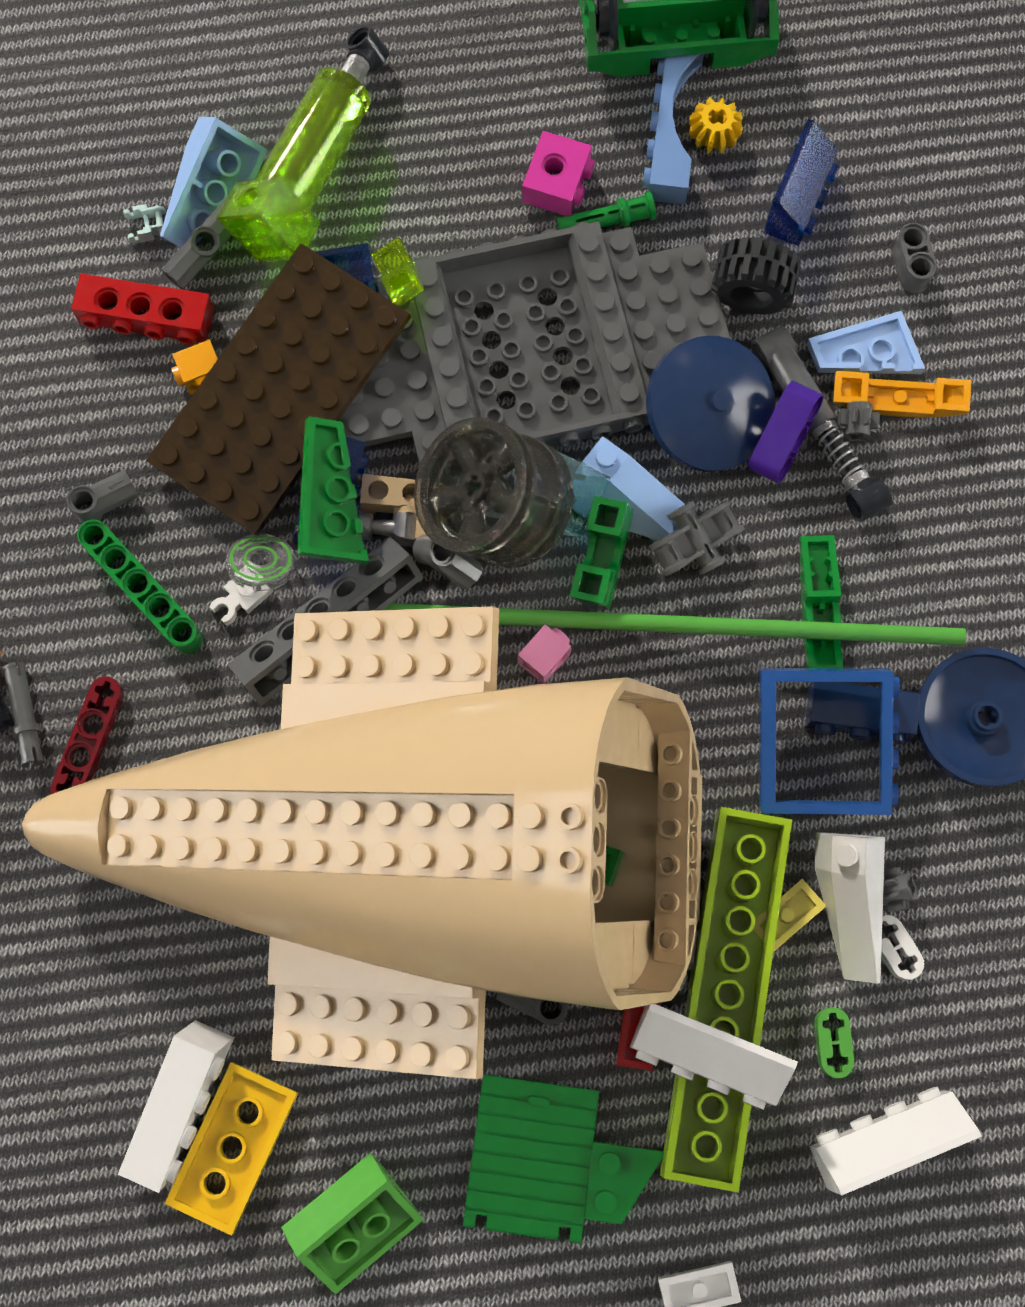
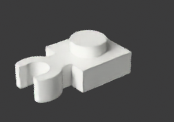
M248 566L241 571V573L254 578L257 573ZM237 574L224 586L229 595L226 598L220 597L215 599L211 603L210 609L216 613L220 608L227 607L229 611L221 619L227 626L235 621L237 611L241 607L249 614L272 594L273 590L265 581L251 580Z

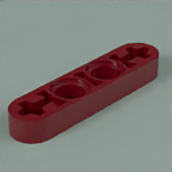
M99 677L89 687L52 781L51 794L61 791L62 786L68 787L73 777L66 774L68 769L76 774L83 775L81 780L74 777L72 787L92 780L124 697L122 686L112 677ZM110 685L114 695L113 697H106L102 706L109 710L105 714L92 707L94 704L98 707L101 706L103 697L99 695L100 689L106 690ZM98 716L103 721L102 729L97 734H88L85 730V723L89 718ZM79 749H87L90 752V760L83 767H75L72 762L74 753Z

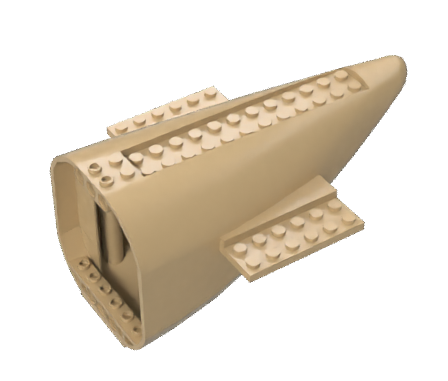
M494 606L296 613L294 616L291 684H283L281 729L188 751L48 795L34 803L25 814L22 822L24 836L30 845L41 854L55 861L177 908L270 936L267 984L275 985L271 1058L273 1061L480 1079L483 1078L486 990L522 998L613 1010H624L671 1001L679 991L685 978L695 942L697 922L700 921L702 775H700L695 735L682 700L677 694L628 677L538 684L497 690L499 608ZM606 845L625 853L613 887L605 884Z

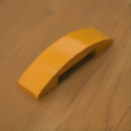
M835 372L833 404L843 408H847V404L853 401H865L873 405L872 412H879L880 415L916 418L958 416L969 414L971 380L937 378L935 383L869 379V373Z

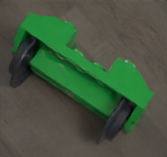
M578 0L582 17L587 72L597 71L615 77L649 75L652 58L709 54L711 69L740 67L766 56H776L779 43V9L777 0ZM764 24V38L752 39L757 25ZM597 38L607 39L611 51L598 52Z

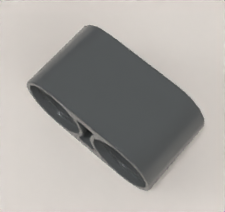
M908 223L901 228L893 245L892 255L902 288L909 293L918 294L927 288L937 266L926 228L918 223ZM905 241H909L913 243L915 246H910L907 243H905ZM913 270L920 271L923 276L915 274Z

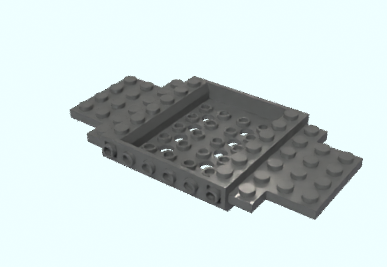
M599 221L593 223L580 222L570 228L561 230L547 229L541 234L533 236L519 235L511 238L509 241L495 244L486 242L476 248L467 250L453 249L444 255L434 257L421 256L414 261L407 262L408 275L377 281L379 294L409 312L411 319L340 418V421L343 422L348 450L413 436L420 467L452 460L454 468L462 466L463 469L477 467L481 462L493 459L497 462L507 461L520 453L538 454L544 452L547 447L556 445L570 447L583 439L593 438L594 440H600L602 436L608 438L612 433L624 430L627 433L640 431L649 424L646 410L647 387L652 372L661 358L675 346L696 337L721 336L730 339L719 297L711 291L713 276L703 242L639 256L632 227L602 233ZM551 291L556 295L557 300L553 305L545 306L538 300L540 293ZM485 304L489 305L494 313L489 319L483 320L475 315V309ZM552 320H558L564 324L565 329L559 335H552L546 330L547 323ZM496 334L501 339V343L495 349H488L482 344L484 336ZM559 350H568L573 357L571 362L566 365L556 363L553 358L554 353ZM504 364L508 368V374L504 378L496 379L490 375L489 370L492 365ZM567 379H574L580 384V390L576 394L568 395L562 391L561 384ZM503 393H509L515 397L516 403L512 408L503 409L497 404V398Z

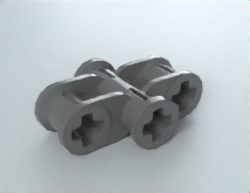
M729 499L712 507L699 517L694 509L696 505L694 501L681 506L667 515V518L673 520L678 529L648 546L649 551H654L661 563L664 577L678 571L694 559L699 566L697 571L700 575L716 568L727 560L724 555L720 556L715 546L745 530L744 525L739 524L729 507L731 505Z

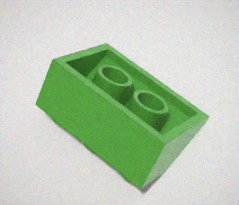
M370 1153L281 1228L295 1256L336 1295L424 1219L390 1173Z

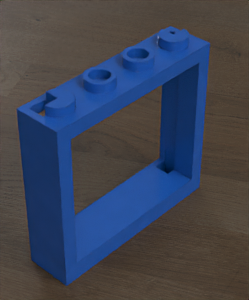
M760 668L759 809L761 813L892 815V805H898L899 798L898 784H892L893 770H898L899 751L898 748H893V734L899 733V714L893 713V698H899L900 681L899 677H894V671L889 668ZM776 682H880L879 801L776 800Z

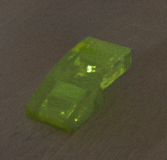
M397 237L371 254L382 275L380 279L393 303L401 306L424 291L419 273L402 239Z

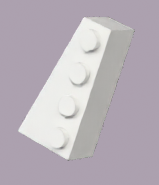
M197 1020L174 1035L118 1175L157 1193L169 1182L172 1184L175 1182L183 1165V1162L179 1161L184 1149L189 1148L197 1131L195 1124L199 1115L203 1114L211 1097L210 1091L223 1068L225 1058L235 1037Z

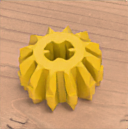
M709 97L706 100V105L698 103L695 107V112H692L689 118V135L691 139H696L695 144L697 148L705 145L708 154L713 148H717L722 154L726 146L733 148L736 145L737 138L742 134L743 127L741 123L743 117L742 112H735V102L726 105L723 97L719 102H714Z

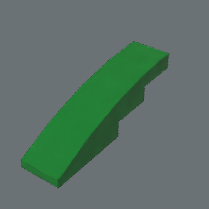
M834 535L800 536L802 621L841 623L839 606L841 587ZM804 639L806 668H844L840 640Z

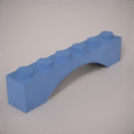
M704 54L659 58L657 75L663 76L662 84L656 83L653 103L659 104V110L652 111L650 131H656L655 140H648L646 159H652L651 168L645 167L642 186L649 188L648 191H651L653 200L656 202L681 205L686 203L692 159L683 148L676 133L673 119V104L681 87L702 66Z

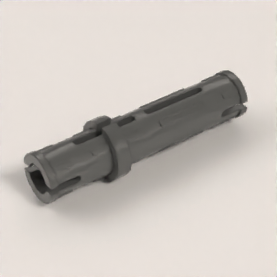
M13 662L4 665L2 668L15 726L12 729V735L18 742L21 766L27 768L31 762V767H35L45 762L39 740L41 727L35 720L25 670L26 665L23 662H18V667L16 668V663Z

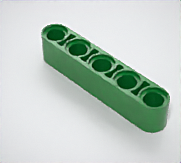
M95 519L84 522L78 529L77 537L89 555L178 652L187 655L198 651L203 643V634L194 621L104 523ZM95 535H104L98 544H90L91 539ZM125 558V563L120 568L112 569V564L116 559ZM141 581L148 583L144 591L140 593L133 592L137 583ZM160 606H170L169 612L165 616L155 617L156 610ZM185 629L192 630V635L187 641H177L178 634Z

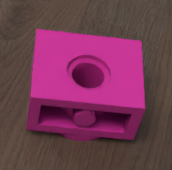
M542 131L522 185V203L564 216L572 215L574 206L580 207L585 193V187H582L584 179H590L594 170L595 160L591 159L592 145ZM554 171L558 172L559 174L550 175L549 172Z

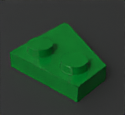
M593 1141L584 1219L622 1224L661 1162L664 1151Z

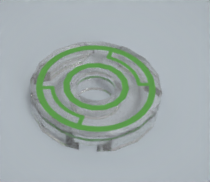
M260 533L258 536L252 534L236 540L231 545L226 556V568L229 577L243 588L246 585L253 587L254 591L274 590L286 584L290 579V575L294 572L295 555L291 546L281 538L269 534ZM265 560L269 563L266 565H256L253 562Z

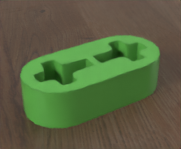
M835 1007L825 1008L817 1013L814 1020L819 1068L828 1077L843 1078L850 1074L854 1067L850 1021L843 1010ZM830 1013L833 1014L835 1020H840L841 1027L835 1028L836 1041H832L830 1029L823 1027V1021L829 1020ZM832 1045H836L837 1055L845 1059V1064L839 1066V1072H835L834 1066L827 1065V1058L833 1057Z

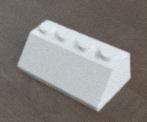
M656 1004L645 1005L630 1048L637 1050L635 1057L655 1066H657L659 1060L672 1064V1073L689 1080H693L694 1074L709 1079L706 1087L728 1095L730 1088L744 1094L743 1102L763 1110L766 1103L777 1106L798 1063L795 1060Z
M933 1087L917 1094L919 1101L906 1106L904 1101H900L885 1107V1115L876 1119H872L871 1115H866L850 1122L852 1129L839 1134L837 1129L824 1132L816 1136L818 1143L809 1147L826 1188L839 1195H844L982 1136L952 1091H939L938 1087Z

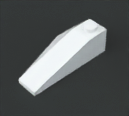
M816 832L815 871L823 902L826 905L825 909L843 978L878 984L881 981L885 837Z

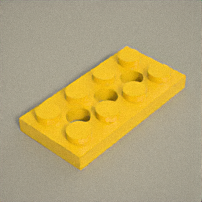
M231 1062L164 1204L232 1236L238 1227L298 1096V1092ZM246 1101L255 1103L259 1111L257 1119L250 1124L243 1122L239 1117V1108ZM230 1136L238 1138L242 1143V1152L235 1159L228 1158L223 1152V1143ZM212 1172H219L225 1178L226 1185L220 1194H213L207 1189L206 1180Z

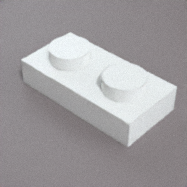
M731 1261L658 1277L664 1307H723L741 1302Z

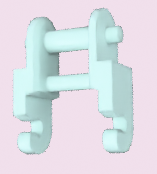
M147 204L133 206L132 213L128 209L123 211L125 218L136 219L143 217L145 224L143 230L137 231V237H134L133 233L128 234L129 242L141 243L155 240V235L161 234L163 227L162 215L166 213V209L163 206L156 205L148 208ZM155 217L156 225L150 226L148 218Z

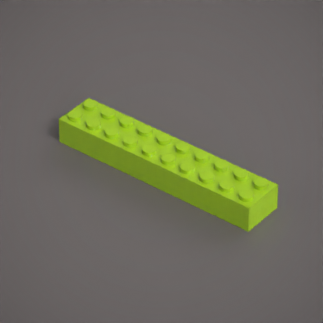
M720 807L715 814L700 921L697 930L698 936L694 964L691 969L684 1016L760 1046L792 820ZM767 909L766 920L759 925L764 930L762 940L753 928L755 926V919ZM675 1074L660 1176L664 1179L739 1193L751 1105L742 1101L744 1094L730 1088L728 1095L706 1087L709 1079L694 1074L693 1080H689Z

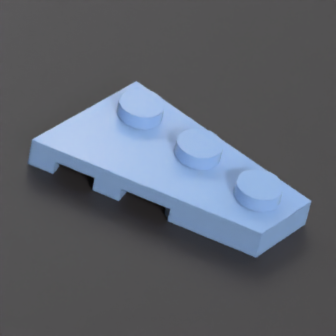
M902 311L809 338L807 342L818 373L847 371L869 374H922L925 370Z

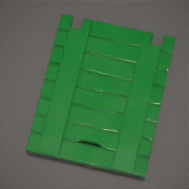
M483 1074L462 1227L474 1228L477 1214L487 1216L485 1227L489 1231L558 1240L560 1226L570 1228L569 1242L581 1244L599 1091Z

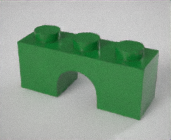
M594 496L586 530L589 532L587 553L583 563L577 564L570 597L575 601L607 609L611 608L634 509L627 502Z

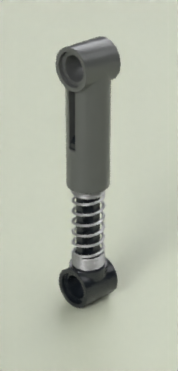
M780 326L751 342L752 353L759 359L764 368L768 370L782 394L792 380L822 394L796 353L795 342L784 326ZM824 397L822 405L807 434L810 437H815V440H819L818 445L824 447L823 453L829 455L828 461L834 463V469H838L837 476L843 477L842 483L847 489L845 493L846 504L854 518L862 522L892 506V497L888 487L879 477H870L866 470L861 469L863 465H859L856 461L858 457L853 456V449L849 450L847 447L849 442H844L842 439L844 434H839L837 431L839 429L838 424H836L837 416Z

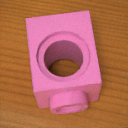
M544 625L518 654V664L542 684H545L570 656L571 645L568 644L570 639L558 628L555 627L551 630L547 625Z

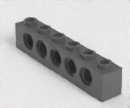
M391 537L368 554V563L365 565L356 563L227 664L260 706L283 689V684L291 683L294 616L296 613L383 610L424 578L410 554Z

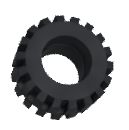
M757 237L733 239L730 242L724 243L719 250L711 291L717 294L721 303L738 311L760 315L783 312L786 308H790L794 301L801 261L797 258V254L794 251L772 240Z

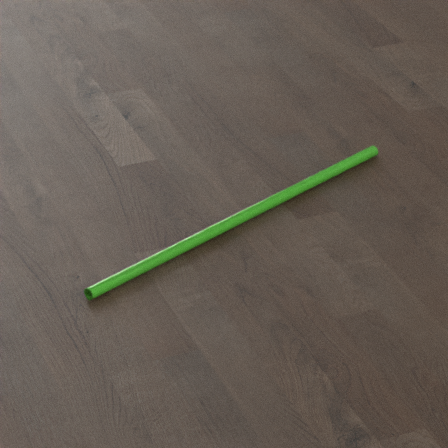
M391 603L383 610L460 608L469 606ZM499 608V625L543 627L547 625L548 627L959 646H964L966 643L965 628Z

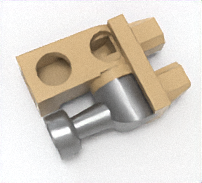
M363 474L360 497L362 512L359 513L364 531L361 534L362 539L370 540L372 534L394 537L400 545L406 547L413 546L415 540L423 534L445 535L446 521L429 520V510L447 512L449 491L431 488L430 480L417 481ZM376 512L393 513V519L374 520L373 514Z

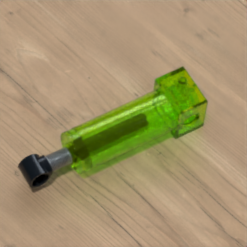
M370 25L358 27L347 38L345 46L349 52L341 70L325 67L318 71L256 179L236 182L216 216L256 261L289 260L300 243L308 247L321 224L311 212V209L371 104L370 95L361 83L367 73L378 69L389 56V50Z

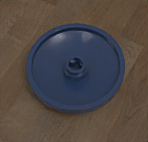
M701 336L675 346L658 362L647 387L646 410L649 425L657 442L671 458L694 470L716 472L734 468L751 458L775 410V398L766 369L749 349L729 338Z
M972 648L960 651L946 658L931 671L919 690L917 734L923 749L939 769L955 780L967 785L997 788L1025 779V660L1013 653L996 648Z

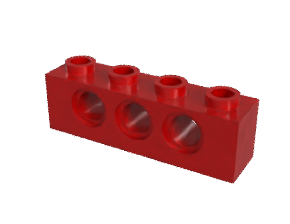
M80 273L71 310L78 322L89 329L105 327L121 334L128 335L135 332L145 334L147 337L156 340L166 337L177 339L183 344L194 345L196 342L202 343L207 341L215 308L209 294ZM116 303L114 308L105 310L108 305ZM149 309L145 314L137 315L140 310ZM181 314L178 319L169 320L172 315Z

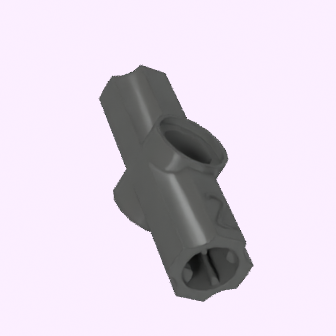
M225 198L203 224L192 232L191 237L161 269V272L175 286L184 290L201 269L216 256L218 250L244 223L247 216L233 201ZM199 237H207L212 241L213 248L210 251H201L196 246L195 241Z

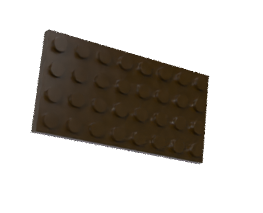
M300 243L146 461L243 528L258 536L302 474L305 420L309 416L334 421L340 420L411 319L410 313Z

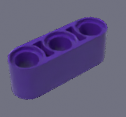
M792 380L785 388L750 458L748 469L779 484L789 471L822 405L824 395Z

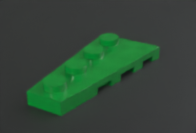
M311 416L305 420L297 555L365 565L369 562L367 549L364 550L361 535L364 531L361 518H358L355 503L357 494L355 484H352L349 467L351 463L343 422Z

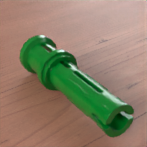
M647 191L644 196L625 200L624 197L618 198L614 205L557 217L556 220L558 230L573 227L580 222L593 223L598 221L601 228L615 224L628 227L631 222L647 218L650 221L656 220V209L652 193Z

